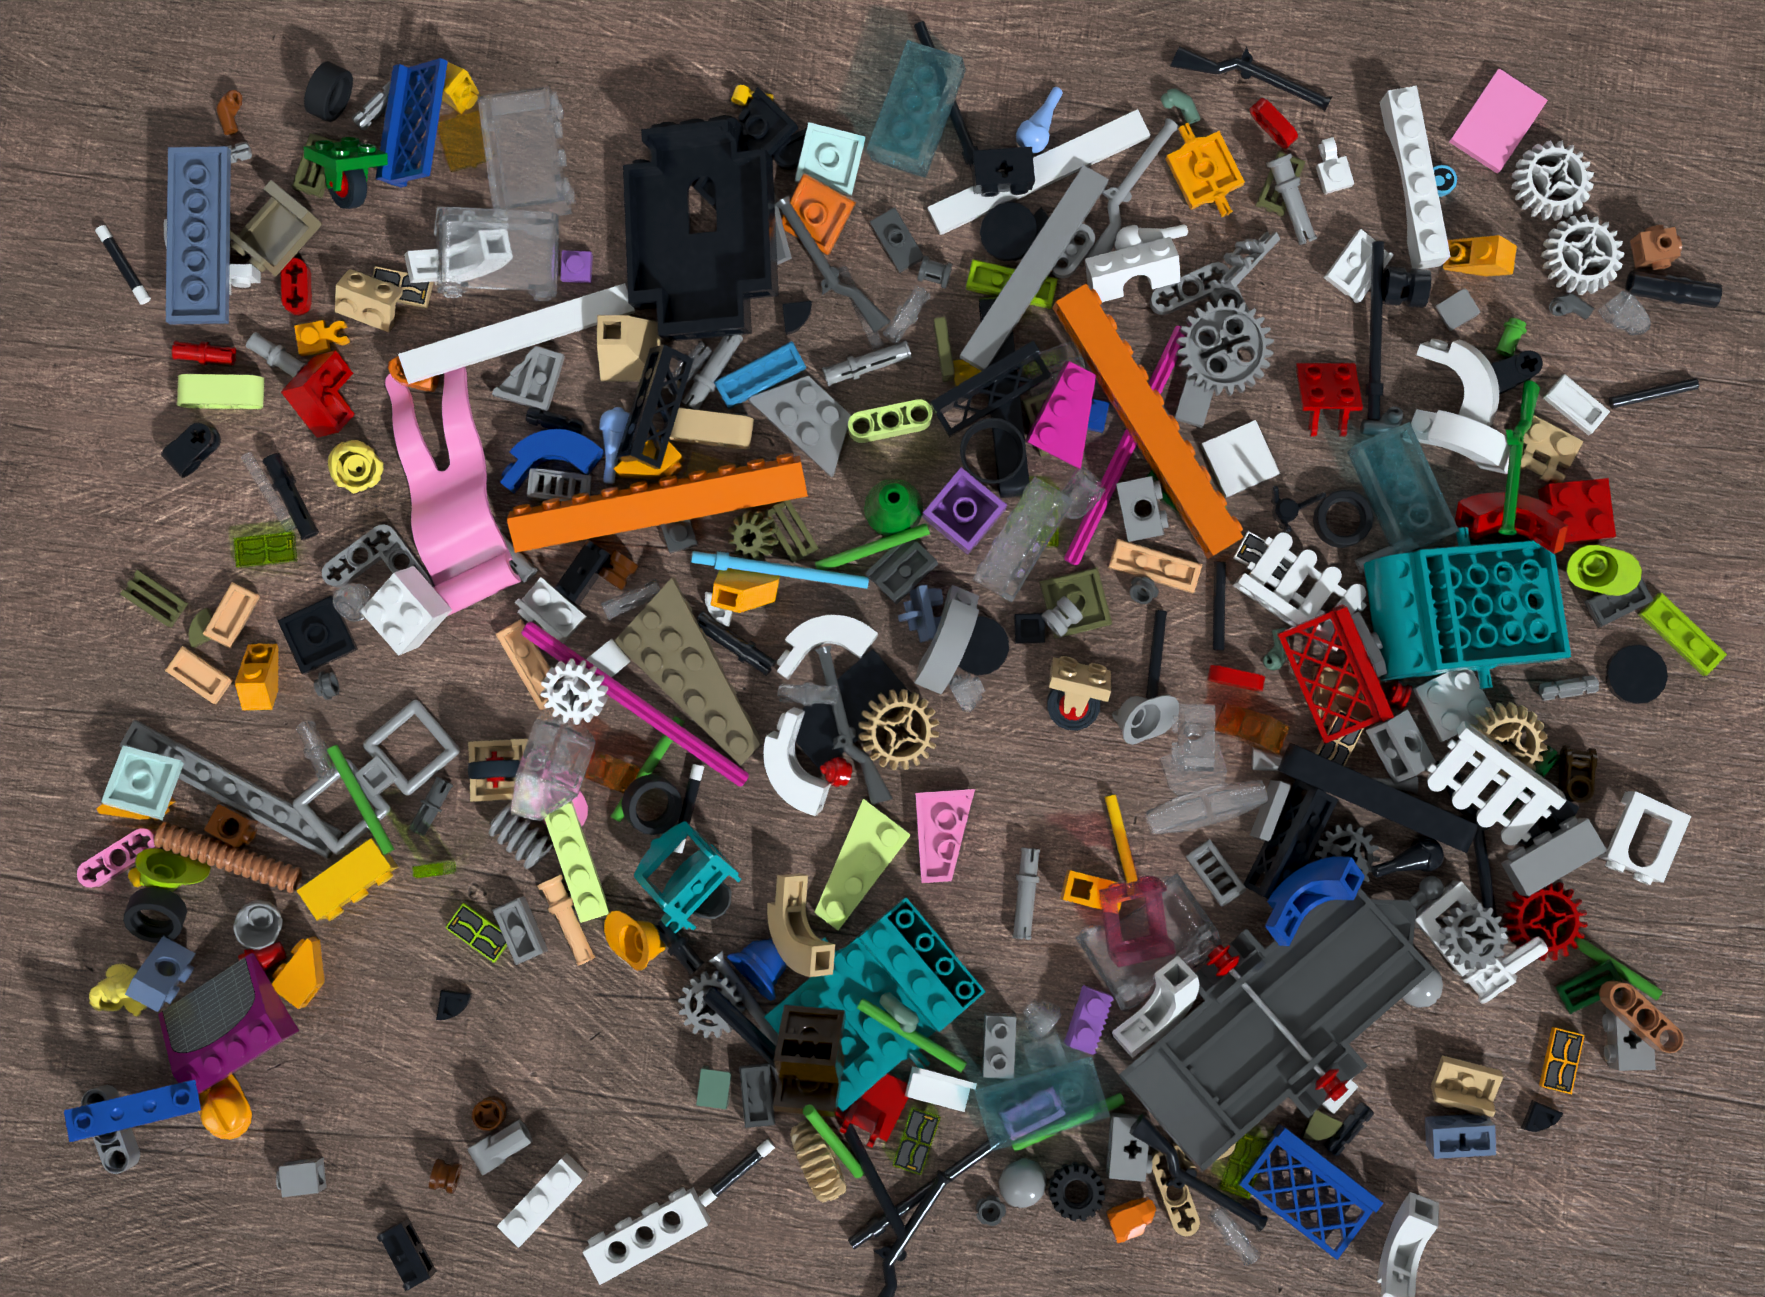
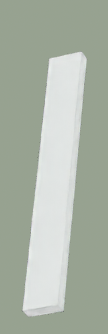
M1137 109L1034 157L1035 183L1032 190H1028L1026 194L1012 195L1010 192H999L994 197H982L981 194H974L972 186L927 207V210L939 235L945 234L987 214L998 204L1018 200L1080 171L1083 165L1089 167L1149 139L1150 133ZM1004 172L1001 173L1002 177H1007Z
M624 283L399 353L398 356L407 382L411 384L596 326L597 315H631L635 313V310L628 303V291Z

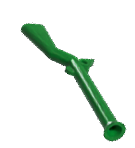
M1525 381L1523 384L1519 423L1513 431L1511 429L1506 430L1510 455L1502 526L1498 531L1505 535L1517 533L1514 525L1524 435L1531 427L1540 387L1533 381Z

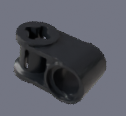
M1528 350L1492 363L1491 365L1498 380L1499 394L1511 390L1537 375L1543 366L1541 356L1535 351ZM1529 363L1531 368L1522 369L1521 364Z
M194 423L176 440L169 443L161 452V456L181 478H185L196 471L201 463L218 449L221 443V436L213 427L202 423ZM202 433H205L204 436H203L204 439H205V442H204V443H201L202 440H203L202 437H201V434H202Z

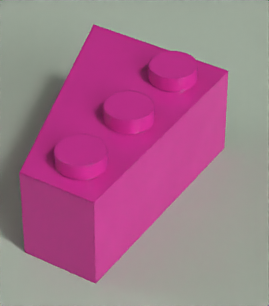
M1065 361L1025 442L1081 469L1096 375L1070 361Z

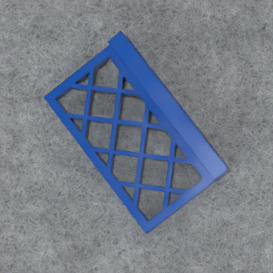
M438 58L411 67L401 64L393 66L380 146L381 151L388 153V165L377 167L375 179L402 188L406 187L407 182L410 180L430 176L448 64L447 60ZM417 145V148H416V150L414 151V153H413V155H412V151L414 150L415 146ZM420 160H421L420 168H418L417 165H418V163H419Z
M1279 1123L1272 1132L1274 1134L1238 1184L1338 1260L1372 1212L1377 1213L1383 1202ZM1276 1145L1286 1151L1287 1164L1271 1166L1269 1155ZM1291 1156H1293L1299 1162L1292 1163ZM1264 1161H1265V1162H1266V1167H1261V1165H1262V1164L1264 1163ZM1307 1167L1310 1169L1312 1183L1295 1185L1293 1168ZM1288 1169L1290 1186L1274 1188L1272 1171ZM1267 1172L1269 1189L1256 1190L1248 1184L1256 1173ZM1316 1175L1319 1176V1177H1320L1321 1179H1323L1324 1181H1319V1182H1317V1181H1316ZM1332 1186L1335 1190L1336 1201L1320 1203L1317 1187ZM1313 1188L1315 1204L1298 1206L1296 1190ZM1291 1191L1294 1207L1280 1209L1276 1205L1275 1193ZM1340 1193L1349 1200L1341 1201ZM1263 1194H1270L1271 1201ZM1355 1204L1363 1210L1355 1221L1344 1222L1342 1206ZM1337 1207L1339 1223L1323 1225L1321 1209ZM1316 1209L1318 1226L1305 1228L1301 1225L1299 1212ZM1287 1213H1295V1219ZM1350 1227V1229L1346 1233L1345 1228ZM1340 1228L1342 1240L1333 1249L1325 1243L1324 1230ZM1319 1231L1320 1239L1312 1232Z

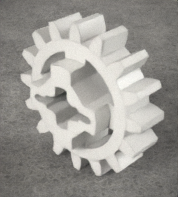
M571 658L566 665L564 662L559 661L555 668H550L546 674L547 677L541 683L545 687L541 697L548 698L544 705L545 708L553 707L555 709L552 716L556 717L562 714L564 723L569 718H573L575 725H579L582 718L588 723L594 715L598 716L603 709L602 707L608 699L604 696L608 691V687L600 685L605 677L603 675L596 677L594 673L597 667L593 666L587 669L585 660L580 665H576L574 659ZM565 676L564 681L557 684V680ZM590 699H593L591 704L584 707L585 702H588Z

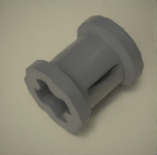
M924 255L918 274V281L927 280L941 284V288L946 289L953 263H939L930 260L929 256Z

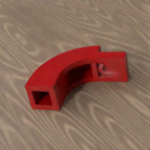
M1505 492L1483 493L1458 501L1454 527H1468L1469 537L1474 540L1498 532L1502 526ZM1518 494L1514 525L1517 534L1532 539L1553 554L1562 551L1568 525L1553 516V506L1541 500Z

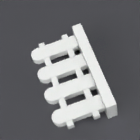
M1284 532L1276 535L1274 539L1267 537L1263 544L1268 546V548L1256 564L1251 561L1246 567L1251 571L1249 575L1243 573L1233 584L1235 588L1291 627L1324 614L1325 612L1321 608L1332 592L1341 597L1335 607L1342 604L1347 606L1350 615H1353L1357 609L1363 611L1367 606L1362 602L1366 596V589L1363 585L1354 584L1347 590L1343 589L1338 585L1342 577L1341 571L1338 568L1329 567L1323 573H1320L1313 568L1317 562L1316 553L1312 550H1304L1297 557L1289 551L1293 543L1292 537ZM1285 558L1292 565L1282 580L1279 581L1272 576V573L1281 560ZM1307 575L1316 580V583L1304 598L1296 593ZM1266 582L1275 588L1273 592L1264 587ZM1292 600L1300 606L1296 609L1289 604V601ZM1331 620L1324 621L1322 626L1318 624L1314 635L1330 641L1334 632ZM1312 627L1307 628V629L1302 630V631H1305V632H1307V633H1310ZM1337 636L1334 643L1341 645ZM1312 639L1321 648L1327 649L1328 644ZM1333 646L1330 653L1336 652L1339 648Z
M1464 720L1456 729L1460 739L1457 742L1451 739L1447 744L1450 751L1437 766L1434 763L1428 766L1427 770L1431 772L1427 778L1429 788L1438 792L1449 785L1455 790L1452 795V803L1457 809H1466L1471 803L1475 804L1480 808L1476 818L1478 824L1482 827H1491L1496 821L1505 826L1501 831V837L1505 844L1516 845L1521 839L1527 842L1531 837L1528 831L1541 816L1546 819L1550 816L1551 811L1548 809L1550 805L1559 810L1566 802L1564 793ZM1475 751H1478L1484 758L1480 760L1473 754ZM1468 761L1475 768L1461 784L1453 777ZM1500 769L1509 774L1507 778L1498 773ZM1493 779L1500 786L1487 801H1484L1478 795ZM1527 787L1534 793L1530 796L1523 790ZM1516 798H1519L1525 804L1510 820L1503 813Z

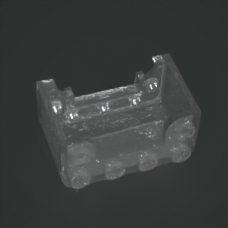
M550 86L478 96L493 208L502 223L507 224L572 214L571 204H576L573 186H570L569 178L564 177L563 167L567 166L565 149H560L559 138H563L561 119H564L562 103L558 100L557 92H552Z

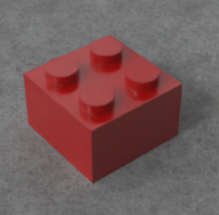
M1609 478L1553 483L1538 489L1539 500L1553 506V516L1568 525L1564 546L1605 542L1616 537Z

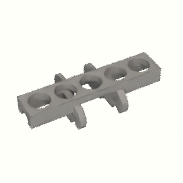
M1265 232L1258 240L1246 239L1245 241H1237L1235 243L1236 249L1232 253L1224 255L1226 263L1233 267L1219 280L1222 286L1225 288H1235L1280 240L1278 233L1274 232L1270 235L1269 232ZM1241 253L1249 255L1243 259V257L1239 254Z

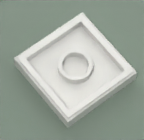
M1256 420L1201 444V448L1224 498L1280 474Z

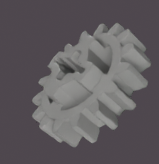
M1470 903L1461 905V909L1458 907L1452 908L1450 912L1453 917L1447 916L1442 919L1447 924V927L1439 929L1440 933L1446 935V939L1440 941V945H1448L1449 948L1445 952V956L1454 955L1453 964L1461 965L1464 963L1466 970L1474 969V967L1477 970L1485 969L1486 964H1496L1497 961L1494 956L1504 955L1503 950L1499 948L1500 945L1508 944L1506 939L1501 938V934L1507 931V928H1499L1498 923L1502 920L1501 916L1493 918L1491 916L1493 913L1491 907L1485 908L1482 911V903L1473 904L1472 907ZM1468 916V918L1464 920V925L1458 927L1461 920ZM1471 935L1476 936V938H1479V939H1482V940H1477V941H1476V939H1475L1474 937H1471ZM1489 946L1486 952L1482 954L1483 948Z
M707 971L701 974V980L694 976L690 979L692 986L685 985L682 988V991L687 996H681L678 999L679 1003L685 1004V1007L679 1011V1015H687L688 1018L683 1024L687 1026L692 1023L694 1025L692 1033L696 1034L701 1029L704 1030V1038H708L711 1031H714L716 1038H719L722 1035V1029L727 1033L732 1031L733 1028L712 1008H707L703 1011L707 1004L703 1000V995L710 989L709 985L721 988L722 990L718 991L726 999H729L741 1013L745 1010L744 1006L738 1004L744 998V994H736L735 991L740 985L736 983L731 986L729 984L731 976L727 975L722 980L719 979V971H715L710 978ZM693 997L697 999V1008L695 1010L693 1009ZM701 1019L712 1020L713 1023H707Z

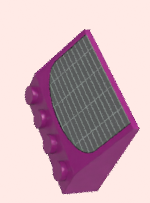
M253 953L158 1014L172 1074L178 1083L195 1080L198 1094L208 1090L299 1032V1029Z

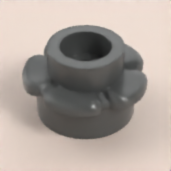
M1136 577L1131 581L1130 596L1137 603L1148 604L1153 597L1156 598L1158 596V587L1155 586L1152 579Z
M323 671L318 674L319 677L314 680L315 691L319 697L323 696L325 700H330L332 696H336L340 692L337 677L333 672L326 674Z
M989 1195L985 1199L981 1198L976 1205V1210H978L976 1216L982 1224L998 1225L1006 1213L1005 1205L994 1195ZM989 1208H993L992 1213H988Z

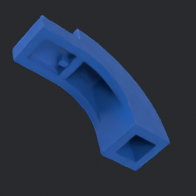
M563 429L540 431L527 436L509 451L517 461L515 464L510 463L504 469L501 475L503 479L500 483L515 494L528 478L530 468H536L540 464L551 460L568 462L585 475H589L604 457L605 452L587 437L573 431Z
M1329 857L1305 865L1287 877L1270 896L1267 902L1273 911L1265 927L1279 946H1290L1302 920L1313 908L1330 900H1354L1365 878L1364 874L1352 857Z

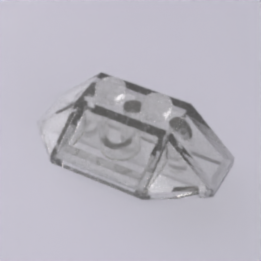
M553 707L546 708L536 718L516 773L511 805L512 815L541 821L548 814L558 810L578 796L596 745L595 739L582 720L579 725H575L573 718H569L564 723L562 714L556 717L552 716L555 710Z

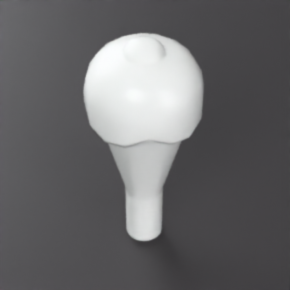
M1184 224L1164 229L1138 228L1137 225L1125 226L1116 235L1115 248L1120 250L1170 236L1171 239L1183 237L1188 234V228Z

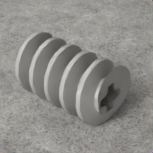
M509 803L491 821L489 835L493 837L500 833L497 842L502 845L509 841L506 851L511 853L518 849L515 859L520 861L526 858L524 867L529 869L540 862L554 845L545 846L548 839L547 835L539 839L536 838L539 831L538 827L530 831L527 829L531 821L530 819L521 823L518 821L522 814L521 811L510 814L513 804Z

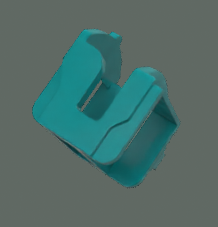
M686 821L671 828L660 838L652 840L650 848L641 859L634 873V878L665 912L661 918L664 925L667 927L673 922L669 927L674 933H677L682 927L692 930L696 929L697 926L689 918L690 915L728 875L738 883L742 880L739 872L731 865V862L714 845L709 844ZM689 836L700 850L679 866L666 884L663 893H661L647 878Z

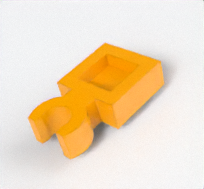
M323 320L294 325L298 352L301 356L331 351L330 343L332 342L338 345L350 343V339L347 336L337 337V332L340 329L348 328L344 321H336L329 328H327L326 322Z

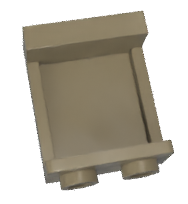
M270 180L263 189L272 197L238 235H235L230 230V238L233 240L230 246L243 257L247 253L250 254L252 257L249 262L262 273L267 269L276 277L321 227L322 223Z

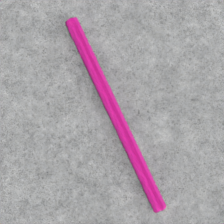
M1182 326L1174 328L1148 382L1151 389H1156L1160 395L1179 357L1176 356V352L1184 347L1176 343L1178 338L1186 337L1179 331ZM1127 428L1064 557V560L1072 565L1077 566L1080 563L1117 486L1116 484L1119 482L1137 445Z
M528 622L523 628L522 636L558 661L564 662L565 665L573 658L576 665H580L585 660L587 669L594 666L533 622ZM599 668L596 669L594 673L596 677L600 675L605 677L600 685L608 687L606 692L608 696L737 786L742 787L749 777L746 771Z

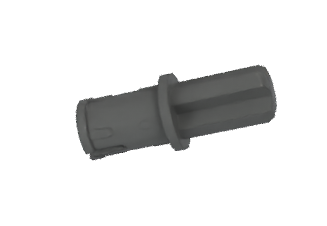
M437 776L425 800L421 799L422 805L410 824L409 829L424 836L437 813L442 812L440 807L454 785Z

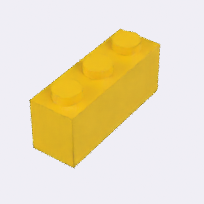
M370 838L299 888L297 893L316 920L327 918L328 921H331L344 912L342 907L350 901L354 904L369 894L367 891L369 887L375 883L380 886L394 876L392 871L398 868V865L389 853L383 855L375 838Z

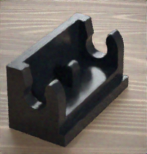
M587 540L554 589L580 605L599 578L598 573L601 568L607 566L610 562V554L590 540Z
M409 1217L377 1235L378 1241H382L400 1275L405 1291L426 1281L437 1272Z

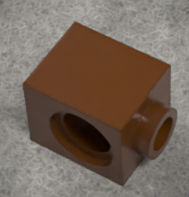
M218 803L204 831L234 847H244L245 844L251 843L257 833L255 826L258 821L227 804ZM232 819H236L239 823V830L234 835L229 830V823Z

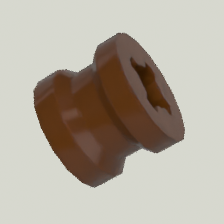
M438 1158L430 1175L429 1189L436 1190L442 1188L447 1193L454 1194L459 1183L462 1164L454 1163L450 1165L446 1164L443 1159Z

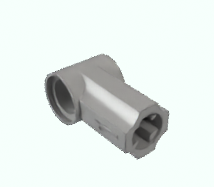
M519 1119L495 1135H488L467 1150L483 1176L504 1163L507 1157L528 1146L533 1140L528 1128Z

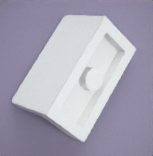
M912 1066L905 1096L965 1112L970 1088L976 1089L977 1083Z

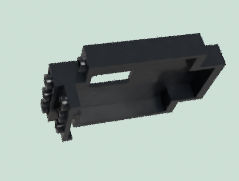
M720 115L710 118L708 121L694 118L681 121L679 124L662 122L654 124L648 129H641L642 142L651 150V162L646 159H637L632 161V164L623 165L628 303L636 310L657 308L658 336L666 342L752 334L750 299L779 296L773 158L762 147H748L744 151L743 127L735 117L733 118L729 115ZM699 177H707L713 180L715 184L717 231L690 234L689 188L694 180Z

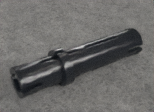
M275 453L267 456L262 462L265 464L274 482L272 487L274 491L279 492L301 536V540L317 535L319 530L316 528L295 486L296 479L293 475L289 474L281 454Z
M704 611L699 614L697 623L708 637L738 656L740 662H747L762 672L763 675L767 676L771 672V667H774L777 660L772 659L757 649L754 642H747L708 616Z

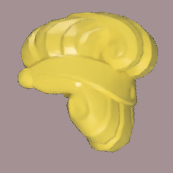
M359 440L341 442L329 454V472L338 487H345L354 494L359 491L362 492L368 487H374L381 480L384 463L374 453V449ZM360 466L362 471L358 472L356 467Z
M115 964L109 967L106 971L107 978L91 989L89 1004L97 1011H118L124 1005L128 1012L136 1017L140 1016L141 1011L145 1010L147 1006L125 995L138 970L125 964Z

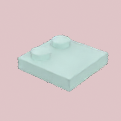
M809 122L795 182H799L802 175L806 173L834 190L852 196L866 137Z
M123 745L101 802L107 806L163 820L184 763L178 759Z

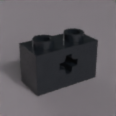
M1032 147L975 150L972 153L971 169L974 194H981L982 197H994L999 192L1022 195L1028 193V190H1032L1035 183ZM1000 169L1004 170L1007 177H1002L1001 172L998 171Z

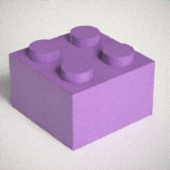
M961 467L926 508L922 518L968 555L1004 513L1007 504Z

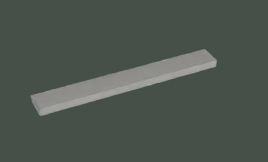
M1083 165L961 352L960 359L980 371L991 365L1107 186L1109 179Z
M133 720L119 747L122 748L124 745L181 760L184 765L179 779L319 855L325 858L331 857L333 852L297 812L293 804L138 720ZM322 820L339 840L344 832Z

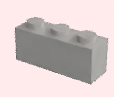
M1576 816L1570 817L1559 824L1561 829L1552 834L1549 831L1542 833L1533 839L1535 844L1526 849L1523 846L1516 848L1507 854L1509 859L1502 862L1501 865L1519 895L1530 896L1607 851L1588 818L1577 819Z

